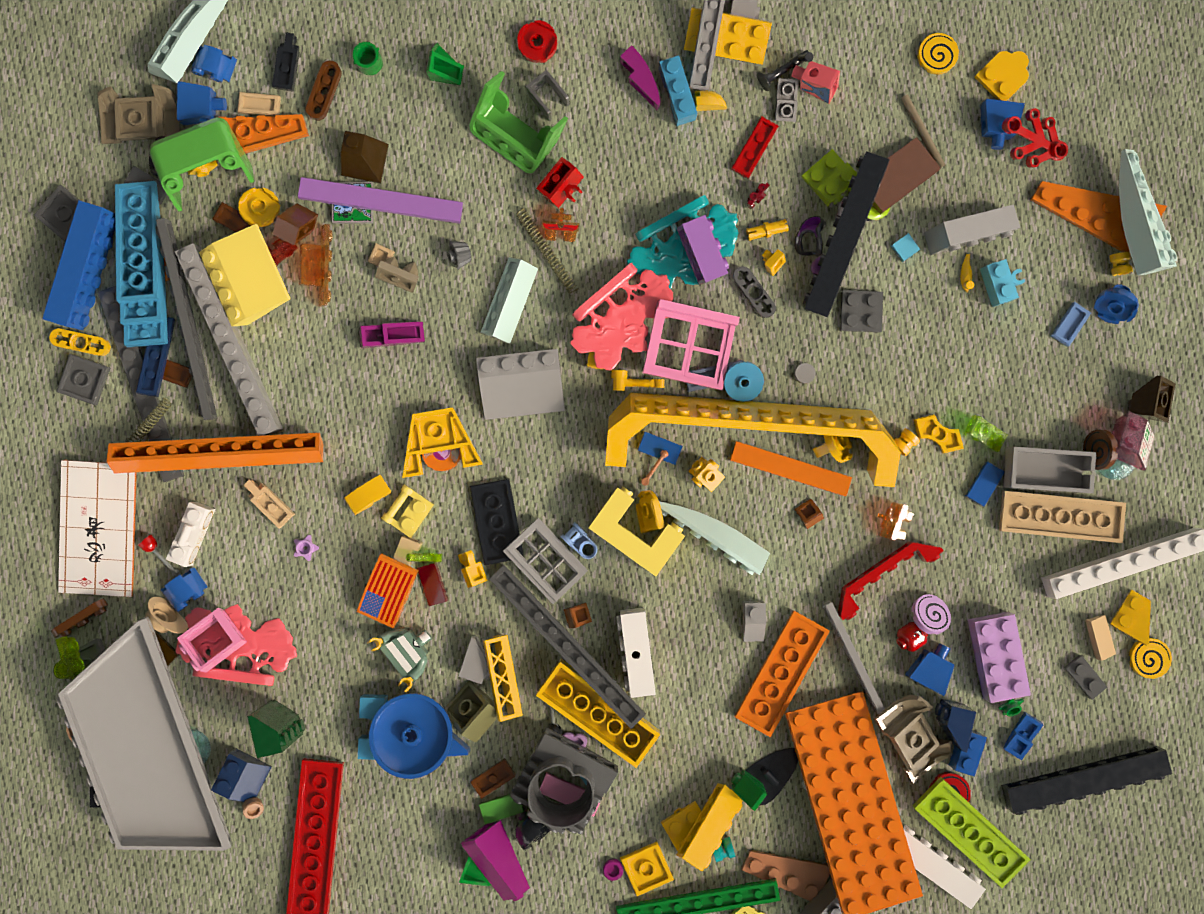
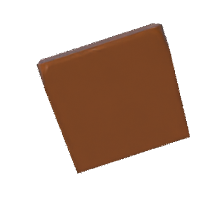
M812 499L794 509L807 529L824 519L823 513Z
M586 602L563 609L569 629L592 622Z

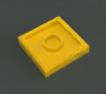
M657 841L620 857L636 896L674 880Z

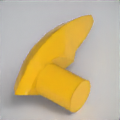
M966 254L960 274L962 288L967 293L969 289L974 287L970 254Z

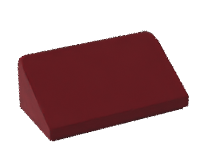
M437 562L418 567L417 570H419V577L428 605L433 606L447 602L448 597Z

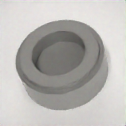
M808 363L800 364L794 372L796 380L802 384L810 383L816 375L814 367Z

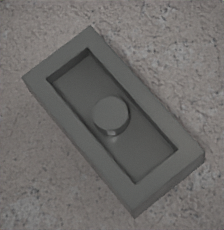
M1082 655L1077 656L1064 667L1091 700L1108 688Z

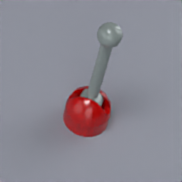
M149 535L138 545L145 552H153L171 571L173 577L179 576V570L174 569L156 550L157 541L152 535Z

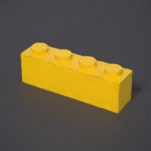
M717 783L676 855L700 871L706 869L711 862L713 852L720 847L721 838L724 833L731 828L733 817L741 810L743 800L726 785Z

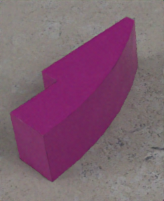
M631 45L620 56V63L631 73L628 83L658 110L660 108V98L654 77L642 56Z
M423 322L386 323L359 327L361 348L425 342Z

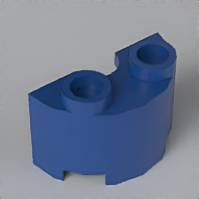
M200 45L195 55L191 72L202 77L204 74H209L212 80L222 83L223 80L230 82L237 59L233 56L229 57L222 54L223 51L208 45H204V47Z
M191 568L182 576L180 574L164 585L165 588H162L161 592L172 608L179 612L188 606L186 602L189 599L193 598V600H196L205 594L203 590L208 588L197 570Z

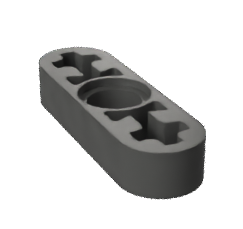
M745 266L737 268L733 274V280L760 317H771L776 311L775 303L749 268ZM739 271L747 273L745 278L748 282L750 280L754 282L749 284L746 289L743 287L746 285V282L743 279H738ZM751 287L758 288L760 291L759 297H750L749 289ZM763 296L766 299H764L762 302L766 306H771V308L769 309V314L767 312L763 313L761 311L763 309L761 303H759L758 305L755 304V302L759 301Z

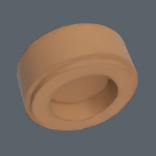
M250 798L242 805L243 815L248 819L257 818L264 811L263 803L259 798Z

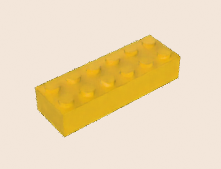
M563 659L558 661L536 693L537 697L635 768L638 767L660 736V730L644 718L631 729L578 672Z

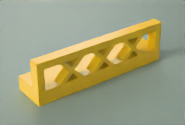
M500 634L483 640L498 721L502 722L523 716L508 635ZM490 643H494L496 655L491 653ZM497 662L499 666L500 676L496 674L494 671V667ZM501 682L504 696L499 694L498 687ZM506 703L508 714L503 716L502 707Z

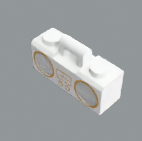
M199 502L188 503L175 540H173L166 560L184 567L193 565L215 512L214 508Z

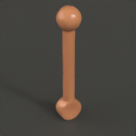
M666 450L661 451V456L646 477L642 478V485L647 486L649 484L650 477L662 460L668 456Z

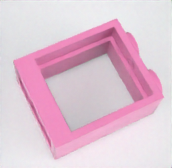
M219 607L177 638L181 643L178 645L180 650L185 655L188 654L192 659L190 661L192 667L196 671L200 670L205 673L247 643L227 613ZM218 621L233 643L205 663L190 641Z

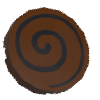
M1093 430L1084 440L1083 452H1096L1095 470H1106L1114 465L1118 457V453H1116L1118 443L1110 431Z

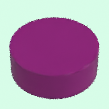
M617 859L607 860L603 865L604 876L611 881L621 878L623 874L622 863Z

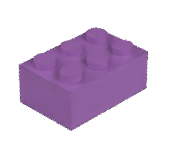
M706 215L686 222L677 228L699 285L728 274L727 269H729L726 258H722L719 251L721 250V244L718 238L713 236V224L710 218H706Z

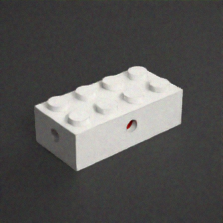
M644 607L620 610V616L616 617L618 631L622 630L623 636H619L621 651H625V656H621L623 672H628V676H624L626 692H630L631 698L656 695Z

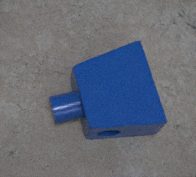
M178 81L177 120L182 125L203 123L216 118V110L227 109L226 99L216 98V92L211 87Z
M986 99L980 105L982 137L992 138L991 149H1003L1004 140H1010L1016 135V133H1005L1002 129V123L1006 118L1017 116L1021 120L1025 103Z
M939 643L934 653L924 649L905 675L945 696L954 669V664L945 660L950 648Z

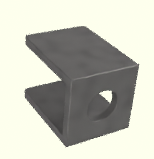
M545 70L530 82L526 89L529 97L550 121L552 120L551 112L535 91L548 82L567 107L570 105L568 95L552 75Z

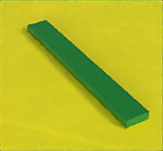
M774 878L616 906L617 914H706L781 901L777 879Z

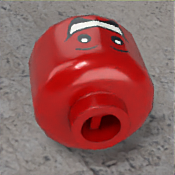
M909 622L898 629V639L896 642L901 649L914 652L927 643L928 634L919 629L915 622Z

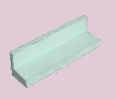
M508 258L480 333L495 337L506 343L511 342L538 271L536 267L520 259Z

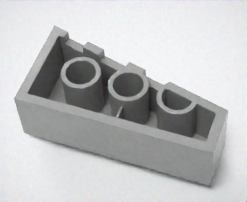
M1014 205L943 222L924 232L930 255H935L945 251L953 252L961 249L962 246L972 247L979 244L980 241L988 243L996 240L997 236H1001V239L1013 235V231L1020 228Z

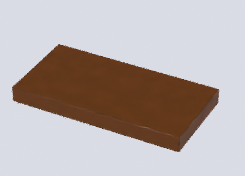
M917 137L888 158L890 159L888 167L873 202V206L880 215L941 169Z

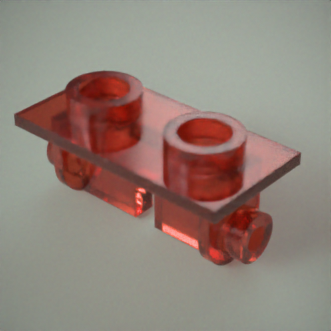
M280 238L272 244L275 249L272 250L268 247L276 267L298 249L297 245L284 242Z

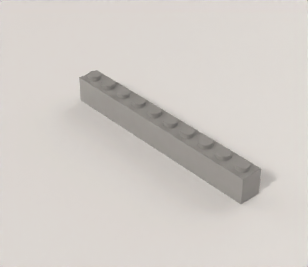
M192 243L175 251L258 436L273 435L284 430L237 326L232 327L200 257L201 247Z

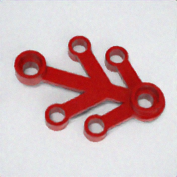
M1037 108L1029 109L1025 113L1026 120L1032 122L1034 132L1024 128L1020 118L1017 116L1008 117L1002 123V129L1005 133H1016L1031 141V143L1023 147L1011 149L1010 157L1013 160L1022 159L1024 155L1041 147L1047 150L1038 156H1028L1026 158V166L1029 168L1038 167L1040 163L1050 158L1053 161H1060L1068 154L1067 144L1058 139L1055 119L1053 117H1046L1040 121V111ZM1043 129L1048 131L1050 141L1045 139Z

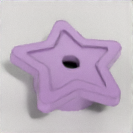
M308 535L304 540H294L296 545L295 557L303 556L307 561H310L312 553L319 549L318 546L312 543L311 535Z

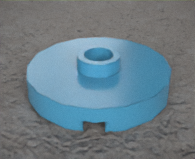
M740 361L727 369L723 385L731 398L736 401L745 402L754 399L760 394L764 385V377L758 366L752 362ZM747 379V384L741 385V381Z

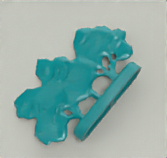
M706 195L697 198L635 233L640 242L650 237L653 240L651 247L637 246L632 248L627 264L632 263L637 268L636 274H642L645 270H652L658 276L667 275L670 281L668 286L670 289H672L675 277H680L685 284L699 285L675 223L686 217H690L692 220L700 217L697 216L698 210L709 204ZM716 204L710 209L709 216L706 218H714V222H712L714 230H712L714 238H718L721 244V250H719L721 256L730 257L733 255L735 242L739 234L735 226L738 222L737 214L728 213L723 205ZM670 226L674 233L664 243L656 234ZM656 246H657L658 249H659V252H658V253H656L655 250H654V248H655Z

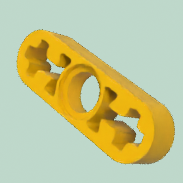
M60 328L54 329L49 336L50 342L54 346L98 356L107 355L111 348L109 341L104 338ZM61 335L70 339L69 342L63 340L59 342L56 337ZM79 337L85 339V345L82 348L76 346V340ZM91 343H101V345H104V348L99 350L90 346Z

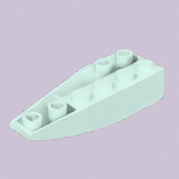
M193 0L167 31L148 62V72L178 83L228 0Z
M1124 149L1121 151L1119 172L1120 208L1124 233L1137 275H1147L1176 267L1177 255L1170 246V233L1164 227L1145 176L1140 168L1139 157L1134 150Z
M659 501L664 516H667V514L673 516L674 523L682 528L684 525L691 529L689 533L696 538L704 537L708 540L706 543L714 550L718 548L725 552L723 554L724 557L733 563L737 561L742 563L740 567L749 574L753 575L755 572L760 575L770 555L767 550L717 519L682 506Z

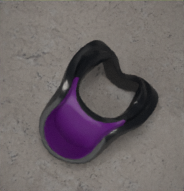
M813 216L801 224L794 240L795 250L799 255L820 256L823 253V241L820 232L825 229L826 222L822 217ZM805 233H814L816 237V251L804 252L802 237Z

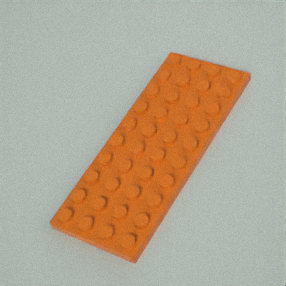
M863 691L786 712V719L841 913L869 914L922 897V890Z

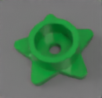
M1022 698L1017 700L1009 699L998 708L1003 710V715L1015 716L1021 712L1022 707L1020 705L1024 700Z

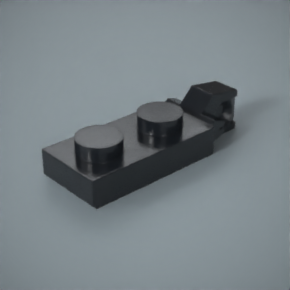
M286 32L285 42L280 43V47L278 46L272 82L274 89L294 92L300 54L299 46L296 45L297 37L294 33Z

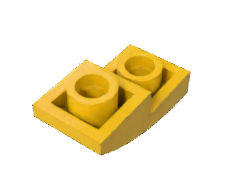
M380 474L355 489L344 499L354 515L371 507L374 502L391 494V490Z

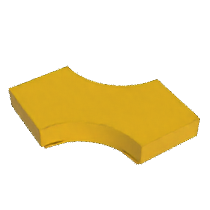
M934 414L913 419L918 438L934 441L939 445L943 454L964 449L959 429H948L942 426Z

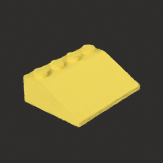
M257 224L220 239L199 252L232 327L251 324L290 300V296Z

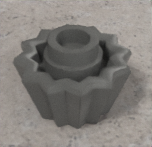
M450 241L447 256L450 263H453L454 267L459 270L471 262V251L466 242Z

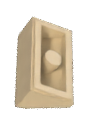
M1106 615L1086 619L1085 622L1095 659L1102 661L1115 655L1116 652Z

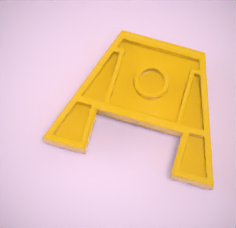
M453 407L412 414L402 478L424 475L421 454L460 448L463 468L484 465Z

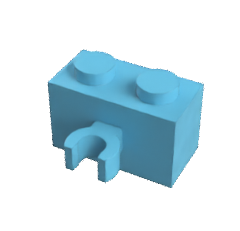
M1007 259L986 265L980 269L992 307L1019 298L1015 286L1023 284L1025 279L1017 280L1016 274L1022 272V269L1010 272Z

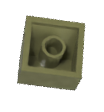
M470 680L444 708L458 732L474 742H477L497 719L494 700Z

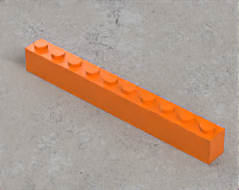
M320 433L109 443L106 462L114 474L323 462V441Z

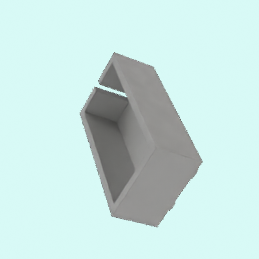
M1006 447L1003 488L1094 493L1095 475H1082V471H1095L1096 452Z

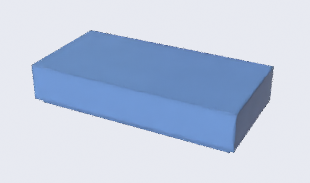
M1073 302L1051 334V337L1069 347L1091 312Z

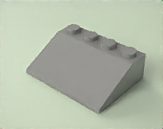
M558 349L476 358L485 420L565 411Z

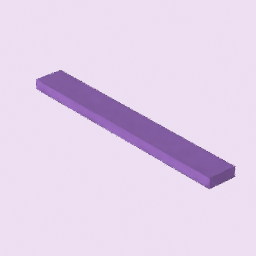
M301 177L298 198L302 200L458 224L461 223L463 202Z

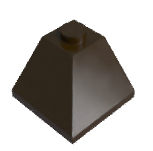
M345 131L341 147V176L381 184L389 144L365 134Z
M1155 376L1132 394V399L1128 402L1129 414L1139 418L1169 423L1176 383L1163 376Z

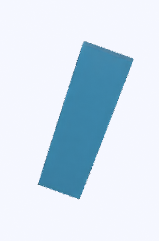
M156 181L115 184L116 301L120 303V323L124 325V346L126 347L168 344L164 258L160 251L162 246L161 239L157 236L155 229L157 226L156 220L160 219Z

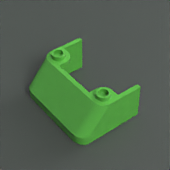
M501 71L484 85L470 121V131L475 137L524 172L533 173L539 168L557 143L568 118L564 116L554 127L544 126L540 129L539 133L507 111L509 98L499 89L505 75Z
M223 118L210 119L157 140L150 146V156L161 185L178 212L182 211L180 190L183 188V179L180 174L218 159L221 166L225 169L234 170L241 167L250 183L254 182L252 165L228 122Z

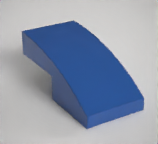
M1024 712L1003 747L1004 750L1022 760L1034 745L1032 740L1044 726L1043 723Z

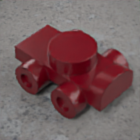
M768 183L759 184L756 192H752L748 197L746 206L749 209H753L755 202L759 204L766 197L764 192L770 185Z

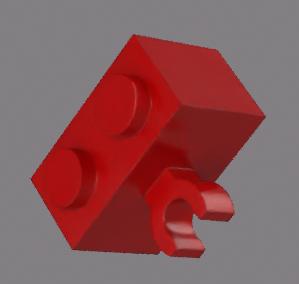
M561 157L536 189L544 198L559 209L567 198L571 202L576 201L572 197L573 192L583 193L577 185L584 176L574 165Z

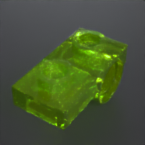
M972 415L963 431L965 436L967 434L970 435L973 440L998 453L1008 434L978 415Z
M60 637L56 639V644L61 660L54 665L53 673L58 679H74L85 668L84 662L80 657L79 644L74 637Z

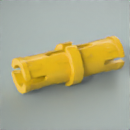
M783 219L772 223L764 222L763 225L746 228V234L749 236L747 237L748 241L762 237L770 238L771 235L788 232L787 220Z

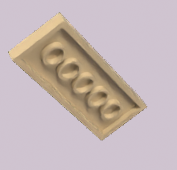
M1002 491L999 531L1123 543L1126 503Z

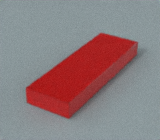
M761 116L731 170L749 179L779 126Z

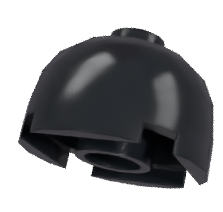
M526 810L518 817L520 821L515 828V837L523 851H526L533 846L531 844L532 841L533 843L539 842L551 830L540 822H533L527 816Z

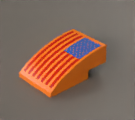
M380 554L356 612L394 629L409 598L419 570L384 554Z

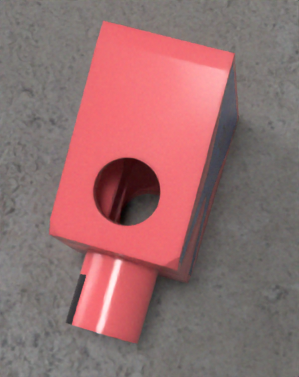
M810 61L806 69L796 65L791 77L801 80V90L830 104L839 85L840 71Z

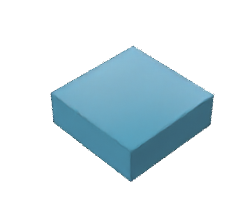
M909 233L891 246L902 262L920 250Z

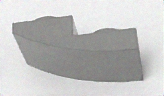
M778 78L775 121L796 122L798 79Z

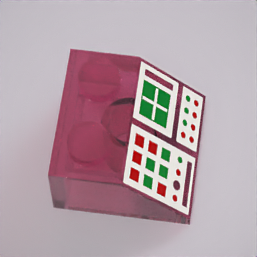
M1128 411L1116 420L1112 431L1118 443V447H1116L1117 459L1144 471L1147 467L1154 434L1147 419Z

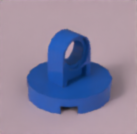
M1117 284L1113 288L1102 291L1097 296L1094 309L1098 312V317L1112 324H1119L1120 321L1126 320L1130 322L1136 317L1139 308L1136 296L1131 293L1127 286Z

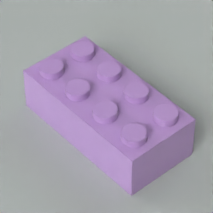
M1003 612L968 619L983 699L994 703L1030 696L1031 693L1015 614Z

